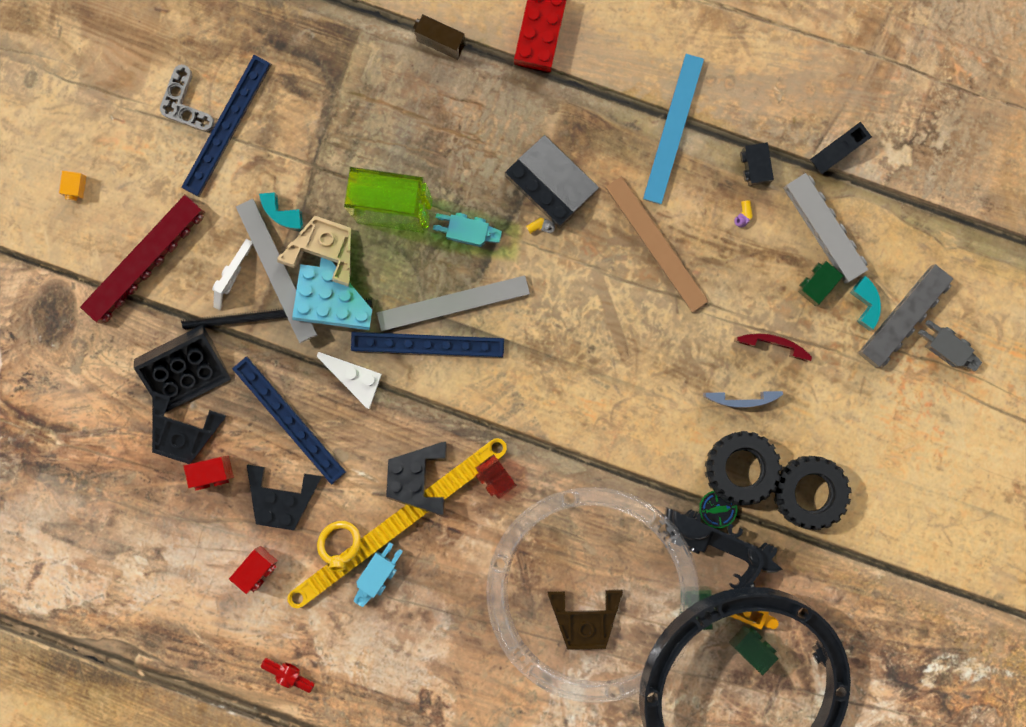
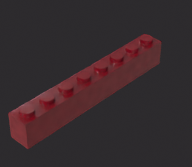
M184 194L87 298L80 308L96 323L108 322L113 316L111 313L116 308L119 309L126 302L124 299L129 294L132 295L139 288L137 285L142 280L145 281L151 276V270L164 262L165 255L177 248L178 241L190 234L192 226L199 224L206 212Z

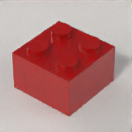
M229 455L183 465L188 488L194 487L195 491L210 488V483H213L214 486L229 483V479L234 478Z
M259 546L249 554L229 580L245 594L251 591L254 593L264 583L262 579L270 576L277 568L275 564L278 560L262 546Z

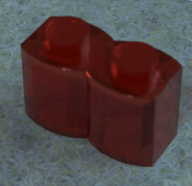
M494 454L475 467L478 472L476 477L481 484L486 483L488 485L485 488L491 496L495 495L500 499L517 486Z

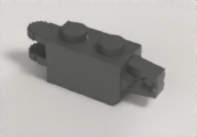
M927 320L925 325L935 332L934 335L931 336L922 329L918 332L921 337L928 341L925 347L951 367L964 366L974 372L982 364V361L973 353L975 350L970 347L971 344L965 339L960 340L956 337V333L948 327L940 328L932 321Z

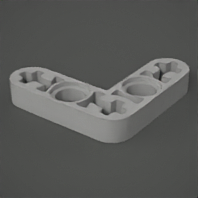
M178 65L172 73L160 105V112L168 119L208 132L214 127V119L207 113L182 105L192 79V71L186 65ZM185 70L187 76H183L181 79L178 73ZM181 79V82L184 83V85L182 86L181 84L175 82V80L179 82ZM174 87L181 88V94L177 97L171 94V90ZM171 98L172 100L177 101V104L175 102L172 103L168 99ZM172 103L171 107L174 109V111L169 112V114H167L168 112L165 110V108L170 107ZM185 111L192 112V118L189 121H184L182 118ZM197 117L201 120L207 118L210 122L209 125L203 127L201 122L196 121Z

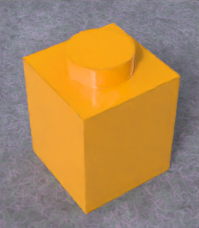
M62 171L59 194L65 196L66 200L76 201L77 198L83 199L87 176L82 173Z

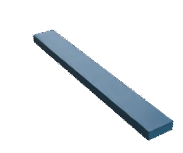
M685 54L643 200L662 204L703 65V58Z

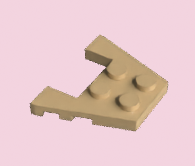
M314 216L302 229L299 236L287 246L283 254L278 256L277 262L294 268L301 251L338 263L332 281L349 287L351 228Z

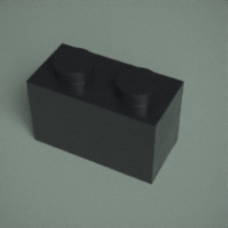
M768 142L744 146L742 152H740L741 162L745 164V170L743 171L744 181L748 182V186L771 183L774 180Z

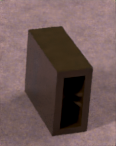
M422 14L420 19L417 18L413 26L417 42L456 60L459 59L466 44L465 33Z

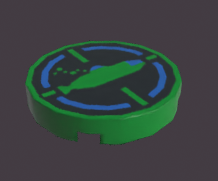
M713 490L702 497L698 512L701 514L702 521L713 528H724L734 521L737 515V505L723 501L721 497H717L714 494L715 491Z

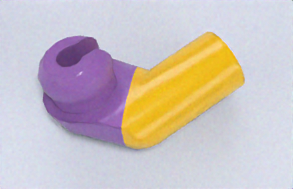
M750 200L741 202L742 212L734 219V223L738 227L746 226L753 217Z

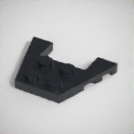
M153 392L152 453L190 464L224 421L226 415L209 410L204 427L193 426L164 416L170 397Z
M437 443L388 459L387 499L444 516V497H425L426 461L446 460L447 443Z
M248 464L247 472L256 525L295 530L322 476L304 473L301 493L263 487L265 467Z

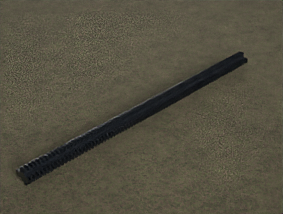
M366 298L365 302L370 308H373L372 298H368V300ZM278 308L276 311L271 309V311L266 310L265 312L264 310L263 312L261 310L260 312L259 310L257 313L252 311L250 314L242 312L240 315L239 313L238 315L233 313L231 316L226 314V316L221 315V317L216 315L214 318L213 316L212 318L210 316L209 318L208 316L207 318L202 317V319L200 317L197 320L196 318L195 320L190 318L188 321L183 319L181 323L183 330H188L202 324L205 328L215 325L287 318L284 309L280 308L279 310Z

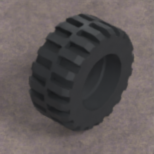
M741 431L724 436L709 450L708 459L705 461L707 470L705 476L706 478L708 477L709 487L713 488L714 494L717 497H721L723 501L733 505H752L766 500L776 490L777 482L781 480V476H779L780 471H782V465L779 464V459L781 458L775 452L776 447L773 444H769L767 438L764 436L760 437L755 432ZM740 450L749 451L754 454L760 464L758 480L747 487L733 484L726 474L727 459L731 454Z
M801 456L796 460L788 462L786 467H782L781 474L779 475L781 480L777 482V488L774 491V501L778 505L780 514L793 525L807 530L827 529L832 526V523H838L841 520L840 516L842 514L845 515L847 512L845 508L851 502L849 493H852L851 487H848V482L850 481L847 476H844L843 469L838 467L835 462L819 456ZM811 474L822 477L829 489L826 503L815 511L803 509L795 498L797 483L804 476Z

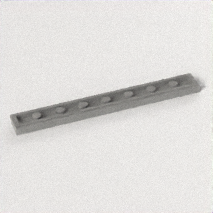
M254 199L236 206L299 343L301 344L318 336L311 322L292 320L296 288L285 265L277 262L280 254Z
M521 276L377 312L381 331H386L529 295L530 293L526 277Z

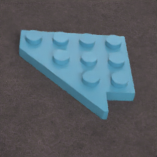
M321 258L320 267L300 264L292 320L370 330L372 309L350 282L348 287L332 281L336 269L332 261Z

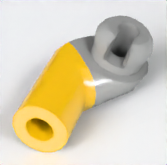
M538 218L528 224L526 228L530 234L537 230L552 233L555 230V225L550 220Z

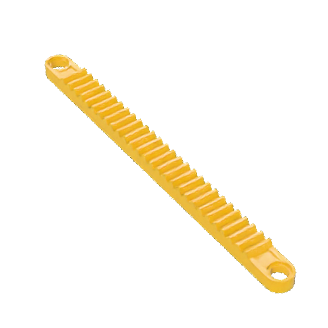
M499 438L491 440L425 490V497H444L446 499L502 457L507 450L506 443ZM495 442H499L503 446V450L500 453L492 451V445ZM403 506L361 538L357 554L352 560L345 563L344 571H332L329 569L330 564H326L288 594L289 605L293 608H301L428 512L414 506ZM350 546L348 549L342 552L339 556H344L345 554H347L352 546ZM295 593H300L303 596V601L300 604L295 603L292 599Z

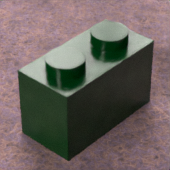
M827 261L823 263L818 262L811 270L813 274L810 278L805 277L799 284L801 288L798 292L814 306L820 305L844 276Z

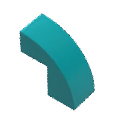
M275 192L259 194L261 204L270 218L284 228L302 231L303 219L302 212L299 209L279 211L278 195Z
M864 276L859 279L850 293L868 306L857 322L870 331L874 330L879 321L881 301L875 285L869 278Z

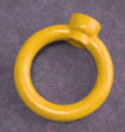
M347 521L333 522L322 530L317 541V550L321 559L330 564V570H345V563L352 560L360 548V533L352 523ZM336 529H347L353 537L351 549L344 556L335 555L331 557L325 550L326 538Z

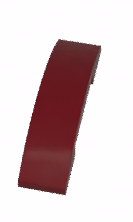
M756 333L739 336L734 339V342L752 347L756 345L757 340L791 349L789 357L807 362L812 360V356L806 350L780 336Z

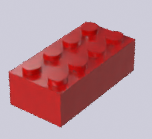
M527 0L514 56V65L551 73L567 0Z

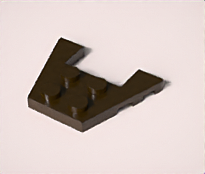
M622 589L605 590V610L565 611V591H547L567 650L606 649L623 595Z

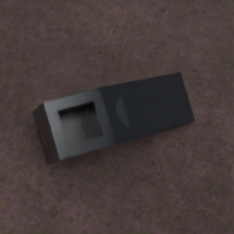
M859 122L812 157L810 161L819 173L823 174L872 136L864 125Z

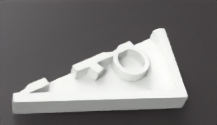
M248 239L244 241L229 266L226 265L223 269L220 281L217 280L212 288L214 291V308L222 309L223 294L230 292L242 268L239 265L244 257L248 255L253 245L252 241Z
M318 352L317 357L366 408L370 409L382 374Z

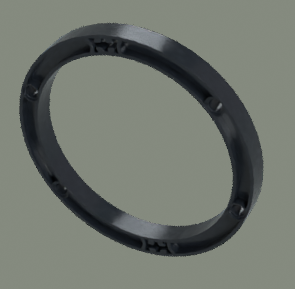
M742 587L713 594L698 601L676 617L663 631L650 651L643 669L639 689V708L643 727H665L662 715L663 689L670 668L684 646L695 635L712 623L734 614L751 611H767L791 617L802 623L813 633L820 645L825 660L826 688L821 708L811 727H841L848 708L851 686L850 667L843 644L831 625L815 609L789 593L766 587Z

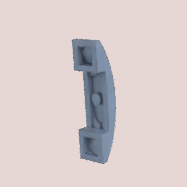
M783 391L760 392L761 399L725 400V392L703 393L704 398L728 407L760 406L772 402L783 395Z

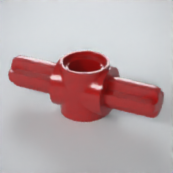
M268 658L263 660L261 668L276 676L275 681L286 688L296 686L307 693L313 690L315 683L299 675L300 669L286 662L280 665Z

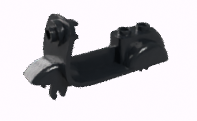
M666 507L664 524L668 536L672 538V543L678 546H682V544L690 546L688 550L700 554V551L705 553L708 545L749 564L742 577L737 573L733 574L739 581L737 584L729 583L732 588L754 587L755 583L753 582L761 571L775 573L783 570L772 561L777 553V547L770 546V544L765 542L758 548L737 538L743 533L741 528L734 534L732 532L734 525L730 524L727 528V534L702 523L701 514L697 511L695 513L694 510L690 509L686 514H682Z

